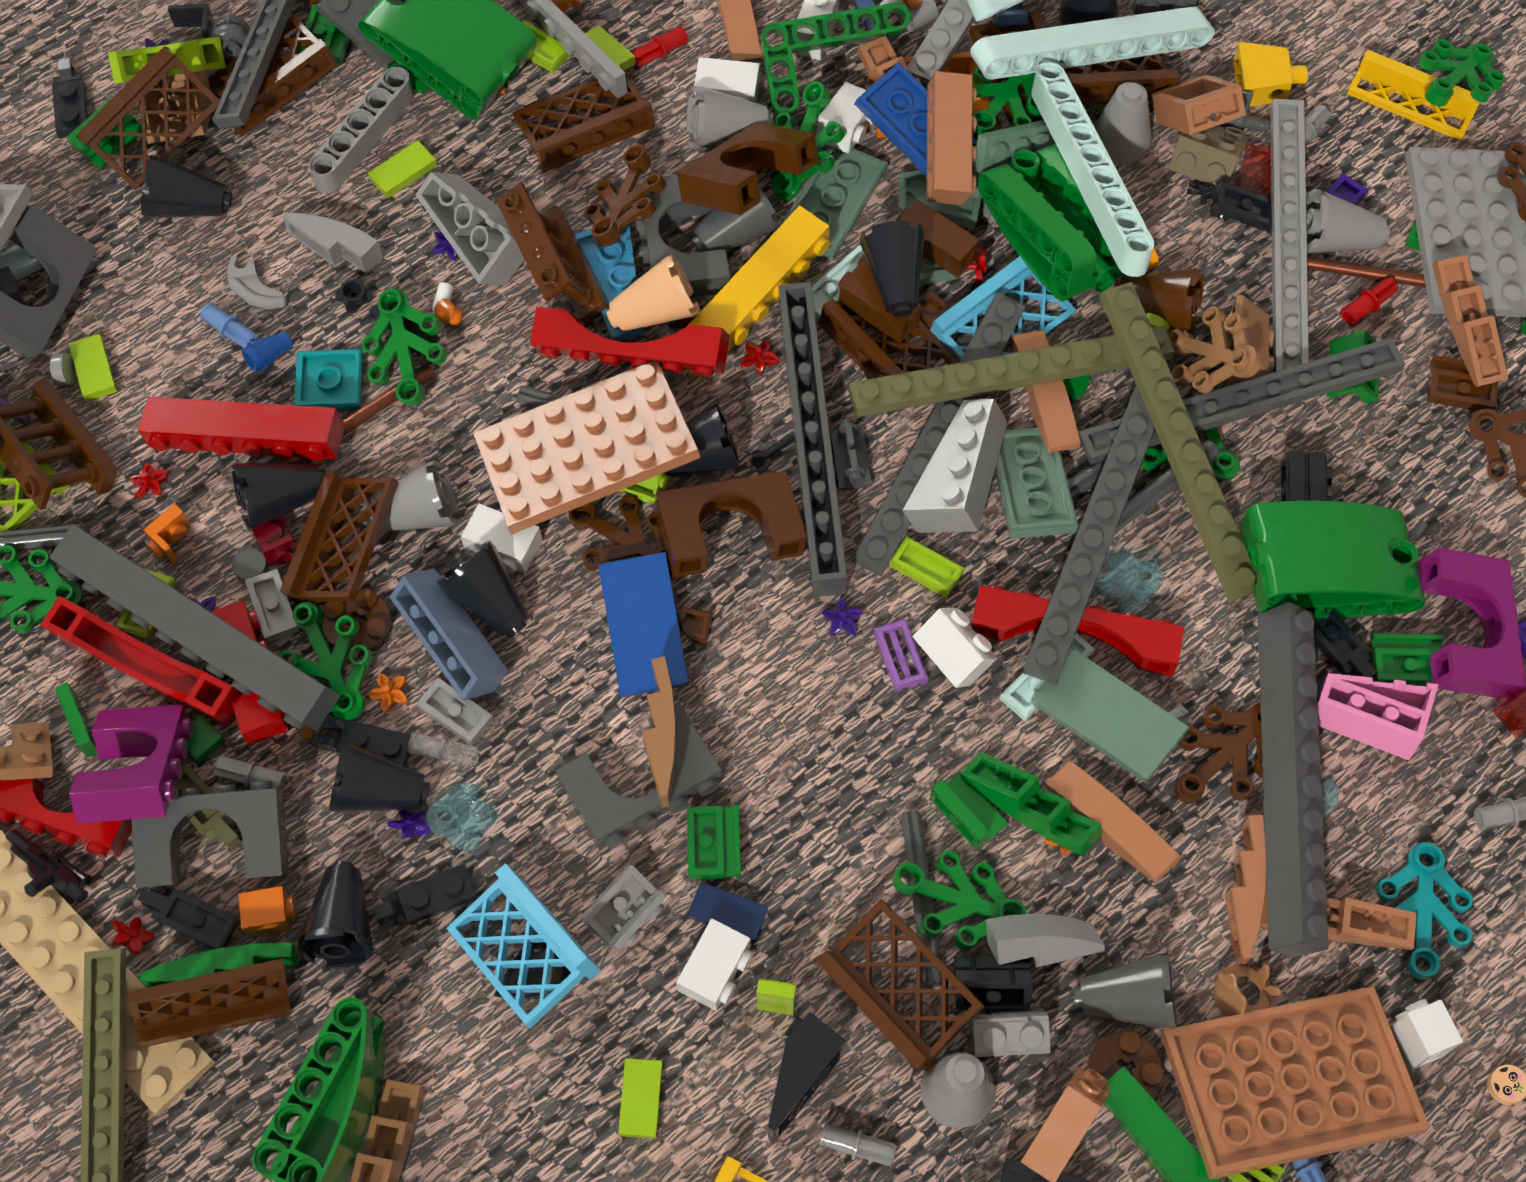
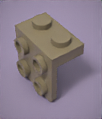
M1219 125L1192 135L1181 132L1168 169L1216 186L1220 181L1229 184L1249 137L1243 135V131L1238 128H1224Z

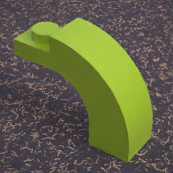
M220 37L108 52L115 84L129 82L164 46L169 47L192 72L226 68ZM176 66L168 76L182 74L183 72Z

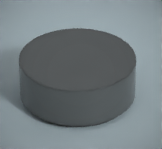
M250 548L240 551L234 557L232 569L238 580L245 583L246 579L268 572V563L259 550Z

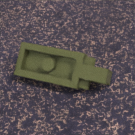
M187 763L182 766L181 779L176 780L175 796H178V789L200 787V794L214 793ZM203 809L188 819L212 843L220 838L234 851L243 842V839L231 827L235 821L221 811Z

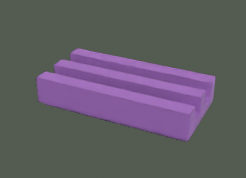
M903 619L873 628V634L895 693L907 687L908 689L913 688L920 683L921 685L927 684L929 679L907 620ZM901 629L917 672L916 676L912 677L895 630ZM885 633H888L904 676L903 680H900L883 635Z

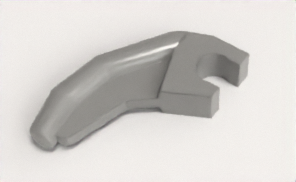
M231 256L227 273L229 286L232 291L249 305L267 310L286 307L287 299L283 296L282 292L262 285L253 259H248L247 265L244 268H238L240 264L238 258Z

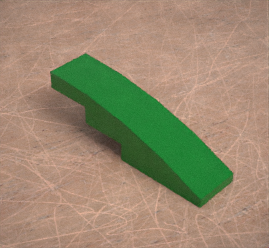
M980 752L960 773L963 781L1018 822L1081 857L1102 835L1100 823L1071 811L1070 800L1040 788L1039 777Z
M255 943L218 948L178 958L140 973L139 981L148 988L282 958L284 966H298L299 952L293 943Z
M1124 1066L1107 1080L1106 1084L1112 1087L1104 1105L1120 1121V1128L1146 1155L1145 1160L1165 1182H1219L1217 1178L1209 1180L1201 1156Z

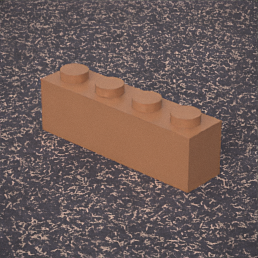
M935 71L927 85L926 202L964 205L969 196L975 192L976 176L972 175V165H974L976 160V146L972 145V136L975 134L977 121L976 117L972 116V107L976 102L977 91L975 87H972V75Z

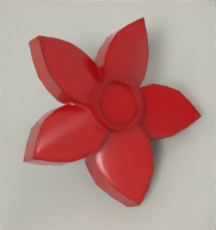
M980 247L978 251L977 263H971L967 267V269L975 270L976 285H982L984 273H986V248Z
M769 341L762 342L758 347L745 344V350L749 356L743 358L740 366L748 367L754 365L755 371L761 376L765 370V365H775L779 363V359L774 353L770 352Z
M147 463L143 466L141 475L129 477L134 485H139L136 489V498H142L149 490L154 495L162 496L160 484L167 480L170 475L168 471L154 470L151 464Z
M140 917L132 919L129 926L115 919L112 922L114 929L119 934L115 936L111 945H124L134 955H138L142 945H147L155 938L150 931L141 929Z

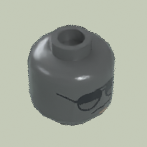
M223 15L214 21L211 26V38L220 37L225 60H233L240 54L250 27L243 18L237 15Z

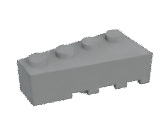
M430 172L416 193V197L479 284L506 285L524 261V257L500 208L458 174Z
M995 399L963 400L903 508V512L917 532H979L1008 423Z

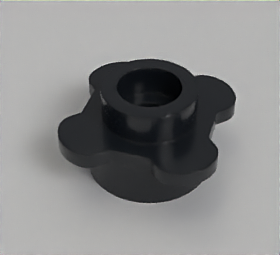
M350 279L345 281L340 286V289L335 292V298L346 306L347 312L356 313L360 306L373 300V293L365 289L361 280Z

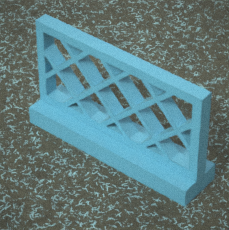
M1019 256L935 319L930 331L961 360L967 347L958 346L951 337L957 332L970 333L972 340L978 329L977 317L981 314H986L997 292L1007 297L1018 298V303L1022 305L1023 299L1040 301V314L1023 312L1017 323L1016 332H1013L1012 335L1022 334L1023 319L1039 321V331L1043 330L1046 336L1075 314L1077 310L1068 300L1059 301L1027 267L1021 256ZM1033 276L1041 285V294L1024 292V282ZM1045 302L1057 303L1065 312L1058 317L1045 315ZM1002 351L1001 355L1011 354L1015 352Z
M505 863L495 872L499 879L446 929L523 1023L531 1029L585 976L591 981L601 969L524 880ZM503 892L507 897L505 912H490L492 901ZM512 919L527 920L525 935L510 936ZM489 920H503L501 936L486 937ZM471 921H480L478 937L465 938L460 932ZM534 930H535L539 935H533ZM546 942L545 959L530 960L532 943ZM523 943L521 960L506 961L508 944ZM500 944L497 961L483 960L485 945ZM554 953L559 959H554ZM566 966L571 974L560 984H550L552 967ZM544 967L542 985H526L529 968ZM505 968H520L518 985L504 986ZM540 992L539 1004L527 1014L523 1009L525 993ZM511 993H516V999Z

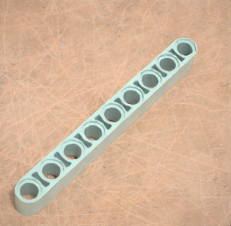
M1187 7L987 36L981 38L972 46L970 54L985 78L993 80L1035 73L1037 66L1045 61L1055 62L1064 69L1199 48L1213 38L1215 30L1198 7Z
M1042 62L1036 68L1031 92L1032 98L1118 268L1128 276H1142L1147 272L1154 248V240L1064 69L1055 62Z

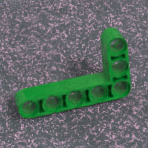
M894 2L777 22L765 27L761 35V50L773 112L776 115L781 112H788L790 115H793L799 105V91L792 54L875 40L885 35L887 38L898 36L906 30L911 20V13L908 7L902 3ZM893 12L899 13L903 17L904 23L900 26H893L888 21V15ZM861 18H868L873 22L874 27L870 31H862L858 27L857 21ZM831 23H838L844 30L843 34L834 37L828 33L827 26ZM801 28H808L813 33V39L803 42L797 37V31ZM777 33L783 38V43L778 47H772L766 41L767 36ZM776 64H783L788 68L789 73L786 77L777 78L772 74V67ZM782 94H787L792 97L794 104L791 108L783 109L777 104V98Z

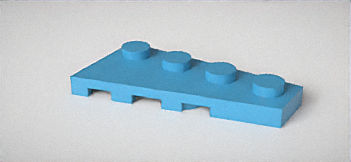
M629 224L623 228L620 239L612 246L599 247L593 240L592 229L575 234L609 302L636 281ZM610 306L600 313L611 340L621 342L643 334V328L624 332L619 327L613 328L606 314Z

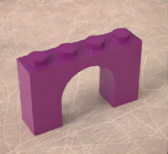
M1437 548L1419 561L1423 592L1463 601L1478 615L1485 633L1483 648L1450 643L1430 655L1433 684H1439L1437 689L1506 699L1526 688V674L1523 667L1517 608L1515 606L1513 578L1511 576L1509 560L1444 548Z
M184 705L99 711L92 729L99 760L128 757L147 758L125 768L77 772L69 792L77 824L166 817L170 802L175 800L176 780L181 779L182 759L187 758L188 739L193 738V722L191 718H186Z

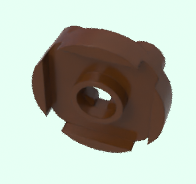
M359 589L355 602H327L323 608L324 620L322 622V629L328 643L333 648L339 635L336 632L335 624L341 616L366 618L361 623L362 628L353 637L349 652L355 645L366 646L372 652L378 650L383 645V640L392 628V617L387 604L372 589ZM349 622L344 625V632L350 630L351 625L348 626ZM364 650L359 652L357 657L364 656Z
M1126 1031L1124 1033L1116 1032L1109 1034L1096 1043L1091 1050L1087 1068L1097 1071L1108 1080L1119 1068L1117 1062L1130 1063L1133 1066L1131 1075L1151 1097L1156 1094L1164 1076L1162 1062L1156 1049L1146 1039L1133 1031Z

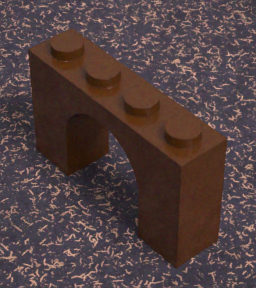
M755 122L677 172L682 202L742 215L761 202L757 172L751 170L770 169L796 175L803 174L819 163L815 133Z
M917 199L910 208L905 207L899 214L897 221H909V227L917 228V223L924 227L923 257L931 260L956 278H959L977 257L979 239ZM864 253L858 261V266L852 272H846L839 281V303L898 343H901L920 322L922 305L919 303L918 307L912 310V314L905 317H894L892 313L885 311Z
M768 471L756 476L733 477L726 481L714 483L702 482L695 486L678 489L667 488L655 493L654 513L672 578L706 572L708 552L700 524L706 517L719 511H738L751 517L759 525L763 533L771 561L802 556L804 554L807 535L786 471Z

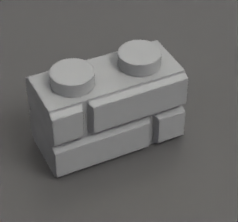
M1043 1008L990 1011L989 1014H986L985 1011H980L969 1022L970 1048L975 1057L1050 1053L1049 1016Z

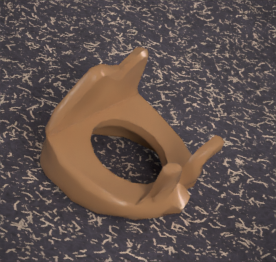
M1265 963L1259 971L1254 970L1248 965H1235L1219 971L1213 995L1219 1010L1228 1017L1269 1008L1271 996H1280L1282 991L1278 987L1270 985L1268 981L1270 969L1269 965ZM1247 978L1256 984L1260 993L1257 1004L1246 1005L1247 999L1239 990L1237 979Z

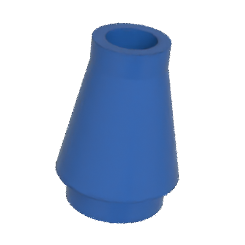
M282 331L272 336L248 342L247 347L242 349V355L253 372L258 370L265 371L286 351L292 349L293 344L289 336Z

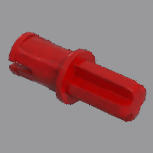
M677 26L660 37L655 35L652 37V41L631 51L635 55L636 64L634 65L642 67L659 57L664 59L667 57V53L688 44L689 39L683 27Z
M1392 277L1384 278L1369 290H1362L1357 299L1340 310L1341 318L1348 325L1353 326L1370 312H1377L1383 302L1397 293L1399 286L1396 284L1395 279Z

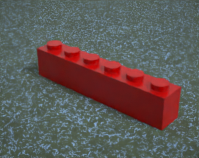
M148 397L138 432L149 447L159 451H165L169 448L182 449L190 453H196L200 450L213 451L221 455H227L231 452L244 453L252 457H258L262 454L276 455L284 459L307 457L311 460L322 461L324 459H337L345 423L336 408Z

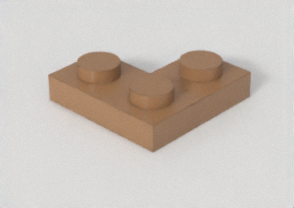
M28 722L25 724H12V746H0V780L52 778L53 762L49 723Z

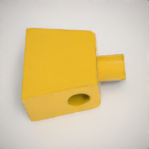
M1246 42L1238 43L1233 59L1235 82L1241 85L1242 90L1246 89L1253 92L1250 106L1269 104L1273 99H1287L1292 84H1306L1308 77L1307 66H1291L1289 50L1285 47Z

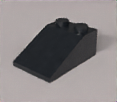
M811 1012L803 1020L797 1017L785 1033L787 1039L785 1040L783 1058L768 1123V1140L775 1144L844 1056L846 1040Z

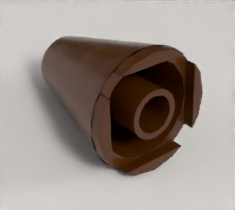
M1202 269L1151 273L1139 277L1125 276L1121 278L1120 283L1114 284L1113 288L1132 282L1145 313L1160 316L1169 323L1170 328L1179 329L1180 331L1186 330L1190 334L1194 333L1199 317L1192 316L1193 314L1196 315L1198 307H1201L1204 284V276L1201 274Z

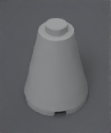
M1126 82L1117 88L1093 125L1113 164L1129 165L1136 163L1142 159V156L1151 147L1152 134L1147 92L1143 86L1135 82Z
M693 86L691 89L696 95L695 97H689L686 128L687 132H693L694 141L688 140L690 149H702L721 145L755 122L773 125V115L768 113V109L764 105L702 86Z
M1313 189L1307 194L1306 230L1308 254L1378 249L1387 242L1390 235V226L1387 225L1384 217L1323 190Z
M437 460L426 463L398 480L399 483L381 532L446 527L458 523V519L452 518V514L458 513L456 497L448 476L441 478L438 470L443 469V467ZM382 491L370 497L371 501L374 502L380 497ZM364 502V508H362V509L360 510V512L363 511V510L367 507L366 504H365V502ZM372 516L364 522L366 527L370 525Z
M960 1052L944 1054L936 1058V1061L923 1074L921 1081L923 1105L928 1114L944 1126L956 1128L974 1126L988 1115L994 1104L996 1090L993 1076L986 1065L973 1055Z

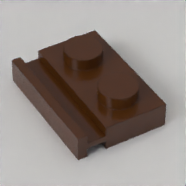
M1437 355L1433 356L1430 362L1431 372L1429 374L1427 402L1475 411L1481 409L1495 410L1498 382L1475 387L1463 360Z

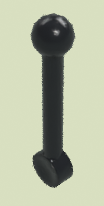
M794 433L762 455L754 454L751 457V464L757 468L762 467L767 458L794 441Z

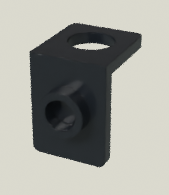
M208 4L168 6V12L174 27H202L203 38H211V26L214 23V19Z

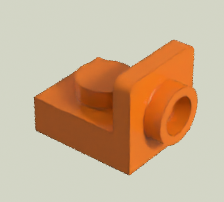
M175 503L143 529L150 540L146 545L158 559L165 556L172 564L178 559L169 544L183 538L187 529L191 526L184 512Z

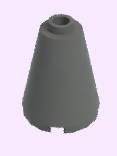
M759 188L761 202L742 215L712 209L693 230L696 237L692 239V242L699 252L722 249L727 251L776 231L782 223L780 220L774 223L772 216L776 212Z
M1159 953L1080 978V986H1074L1076 1009L1083 1008L1084 1016L1168 1029L1175 1028L1176 1011L1169 954Z

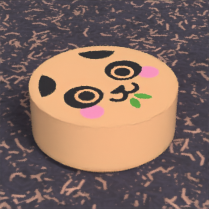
M1513 1065L1498 1067L1488 1077L1487 1087L1489 1093L1501 1104L1513 1105L1526 1097L1525 1073Z

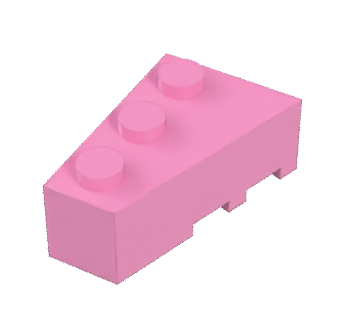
M1328 673L1317 693L1318 726L1410 760L1423 740L1439 684L1427 683L1426 686L1406 685V681L1402 680L1384 683L1374 682L1372 677Z

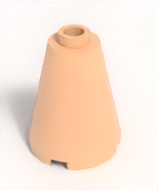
M673 254L665 257L609 302L610 309L606 311V314L613 328L619 327L624 332L688 318L700 313L698 301L692 303L690 296L694 293L692 286L679 261L674 262L675 256Z

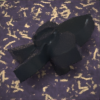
M1192 183V189H1188L1187 194L1201 195L1200 204L1206 205L1208 199H1214L1215 186L1210 184L1199 186Z

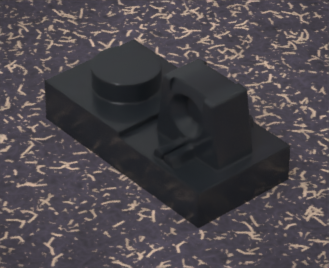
M1220 181L1215 186L1214 202L1210 208V216L1224 219V221L1231 218L1240 221L1242 224L1268 232L1272 229L1271 198Z

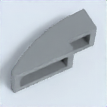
M286 212L282 216L287 231L291 236L333 266L344 258L367 274L383 258L378 240L348 224L304 213Z
M1021 914L986 920L987 943L999 965L1030 958L1034 967L1037 968L1105 951V945L1092 923L1076 918L1050 914Z

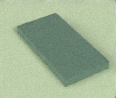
M829 146L826 152L835 159L833 169L827 173L818 171L809 178L783 223L800 205L829 225L830 246L822 257L834 261L887 171L888 162L855 148H852L848 154ZM827 158L822 161L821 166L825 164Z
M1038 427L1005 430L995 473L1010 539L1077 533L1078 521L1060 451L1048 453Z
M1074 648L1068 654L1057 685L1045 682L1031 699V704L1146 784L1189 729V726Z

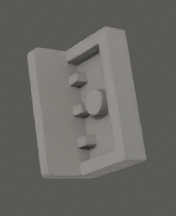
M627 865L584 912L580 919L610 948L620 949L622 946L627 948L639 936L638 928L646 920H653L664 908L662 902L668 895L663 890H657L633 865Z

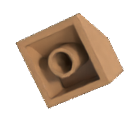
M206 70L193 72L210 89ZM185 74L168 76V88L186 89ZM163 80L155 88H163ZM190 80V87H191V89H199V88ZM151 91L146 96V110L164 111L162 91ZM168 92L169 111H187L186 92ZM191 92V111L204 112L213 103L204 93ZM146 114L147 133H165L164 114ZM169 114V133L182 134L187 129V115ZM191 115L192 123L200 115ZM210 116L189 137L206 135ZM147 136L148 144L165 141L164 136ZM170 137V140H176L178 137Z
M1236 295L1229 315L1237 312L1247 320L1246 335L1248 345L1258 351L1261 357V366L1258 372L1250 378H1238L1233 375L1224 380V384H1238L1271 374L1274 370V356H1269V348L1272 347L1274 341V328H1269V315L1243 295ZM1225 329L1227 347L1229 350L1235 351L1233 334Z

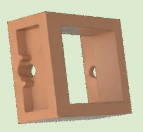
M1206 74L1151 93L1156 122L1188 135L1246 116L1241 85ZM1211 113H1214L1213 119H1210Z
M1080 1066L1078 1067L1021 1160V1163L1048 1181L1056 1182L1112 1087L1106 1084L1107 1080L1104 1076L1093 1069L1087 1068V1070H1084Z

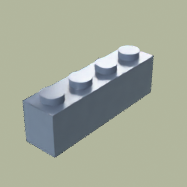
M435 569L403 575L392 592L390 599L460 698L465 701L493 693L508 673V669L461 604L440 588L436 582L441 578Z

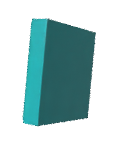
M362 349L297 351L294 405L336 408L337 411L359 410L362 404Z

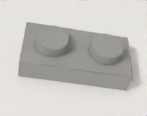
M278 569L245 580L267 643L300 632L293 619V610L289 598L280 592L283 581Z
M440 678L434 681L416 703L419 710L471 746L477 742L494 721L492 714L470 699L463 701L456 690Z

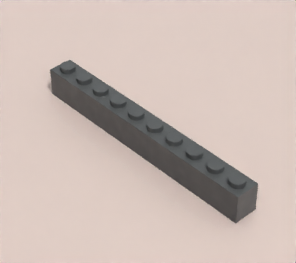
M811 282L778 285L779 311L803 519L807 535L806 545L812 596L846 594L847 573Z
M74 524L70 526L49 557L61 565L57 570L59 573L74 582L78 577L85 581L81 586L82 588L97 597H100L102 593L109 597L105 603L123 614L128 609L133 613L130 618L132 621L147 630L151 625L158 629L155 636L171 646L175 642L183 645L180 650L182 654L197 663L201 658L208 662L205 669L221 679H224L226 675L234 679L231 686L247 696L253 691L260 696L257 701L258 704L273 713L277 709L282 710L286 713L283 720L299 730L307 726L318 731L340 697L339 694Z
M1287 602L1260 613L1257 617L1269 950L1295 958L1328 950L1329 947L1314 620L1312 611Z

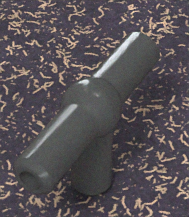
M1246 89L1242 90L1246 116L1223 124L1232 125L1238 129L1248 128L1263 132L1269 131L1270 120L1247 116L1253 92ZM1211 113L1210 119H1213L1214 113Z

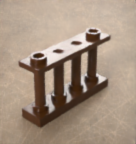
M521 182L496 201L544 300L550 301L562 291L567 294L579 320L584 323H588L609 307V301L561 208L554 205L547 212L541 214L537 211L525 185Z
M48 380L35 383L29 401L0 407V439L3 441L0 447V459L39 510L46 509L51 491L55 488L86 481L98 495L111 491L118 468ZM33 413L43 424L11 431L4 422V419ZM51 436L60 446L28 453L21 442ZM68 458L78 469L46 476L38 465Z

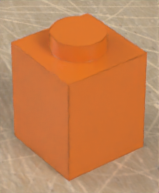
M283 886L238 894L241 929L249 938L293 930L292 919L297 918L296 901L294 896L289 897Z

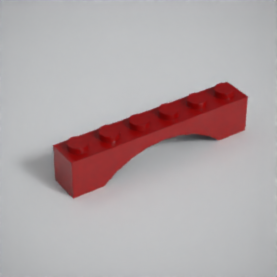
M536 306L530 345L540 351V356L558 359L559 354L570 355L571 360L578 362H589V358L601 359V363L611 366H619L620 362H629L634 368L654 361L658 362L659 366H662V370L666 372L681 373L682 369L694 370L693 374L698 376L713 377V373L724 374L730 335L721 327L690 324L679 332L659 340L643 343H624L606 339L589 331L578 318L567 310Z
M997 585L979 586L971 628L976 634H981L986 639L1000 642L1009 640L1017 635L1039 630L1050 599L1040 598L1032 592L1015 593L1006 591L1003 587ZM1093 605L1086 608L1077 632L1093 636L1111 645L1126 656L1138 670L1173 677L1179 663L1184 626L1175 625L1174 622L1166 619L1156 621L1144 619L1140 615L1131 612L1122 614L1109 612L1101 606Z
M61 596L57 598L40 624L55 638L178 701L224 727H227L235 714L232 703L241 694L233 686L205 671L182 663L146 645Z

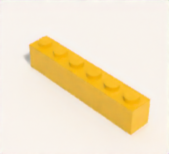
M799 205L690 324L723 328L730 335L728 352L735 345L742 344L748 336L750 328L756 322H762L776 300L779 301L778 285L792 284L796 278H802L809 270L810 263L817 256H822L830 246L829 225Z

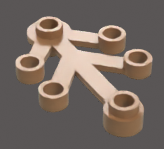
M1215 306L1209 307L1204 312L1202 321L1210 327L1213 344L1196 340L1186 330L1174 329L1168 334L1175 351L1174 355L1184 358L1190 353L1204 356V358L1189 367L1179 364L1172 370L1171 375L1174 382L1181 387L1187 386L1192 381L1193 388L1202 394H1206L1214 386L1233 375L1238 378H1250L1260 369L1261 357L1254 347L1248 345L1246 335L1247 320L1237 312L1231 313L1226 319L1225 313ZM1225 329L1233 334L1235 351L1229 350L1227 347ZM1221 362L1226 363V365L1212 374L1206 372Z

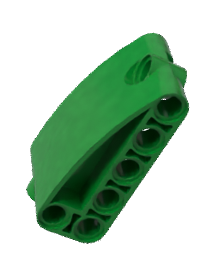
M378 0L358 22L359 30L367 39L401 64L463 115L472 120H477L494 101L501 86L506 85L529 61L537 45V37L534 32L492 0H400L402 4H396L392 0Z
M1056 143L1035 152L1029 150L1016 151L1012 155L1010 165L1002 164L978 175V190L999 228L1017 254L1021 256L1027 267L1056 299L1065 301L1090 289H1094L1099 293L1109 289L1118 277L1125 275L1118 268Z
M1340 501L1264 502L1253 505L1246 511L1240 527V533L1252 567L1257 573V583L1253 593L1258 614L1287 602L1305 609L1314 607L1313 619L1328 618L1329 612L1332 609L1341 618L1411 613L1420 610L1426 605L1416 565L1419 552L1416 546L1410 542L1404 515L1401 511L1376 505Z
M353 997L344 998L334 1006L254 1151L253 1165L255 1169L272 1182L351 1181L357 1153L363 1154L371 1116H376L385 1067V1033L383 1031L385 1021L371 1014L359 999ZM337 1046L329 1062L325 1061L328 1049ZM318 1080L310 1097H306L307 1086L311 1082ZM294 1116H299L288 1134L286 1132L287 1122ZM275 1152H279L272 1164L271 1170H267L266 1162L268 1157Z

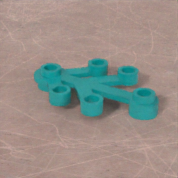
M1422 842L1416 844L1409 851L1408 865L1393 877L1384 878L1377 884L1376 895L1382 901L1391 902L1399 895L1401 887L1418 876L1417 892L1396 908L1417 913L1415 951L1407 959V968L1413 977L1427 980L1440 969V958L1431 949L1432 915L1448 932L1447 940L1453 947L1463 948L1472 940L1471 930L1466 925L1460 924L1433 893V882L1435 881L1449 896L1448 904L1454 912H1466L1473 904V897L1467 890L1461 889L1445 871V857L1442 850L1432 843ZM1420 856L1428 857L1431 861V866L1423 865L1420 862ZM1382 885L1391 886L1394 891L1393 895L1385 894L1382 890ZM1455 896H1462L1466 900V906H1459L1455 901ZM1454 931H1461L1465 935V941H1458L1454 937ZM1416 960L1424 961L1427 965V971H1420L1416 967Z

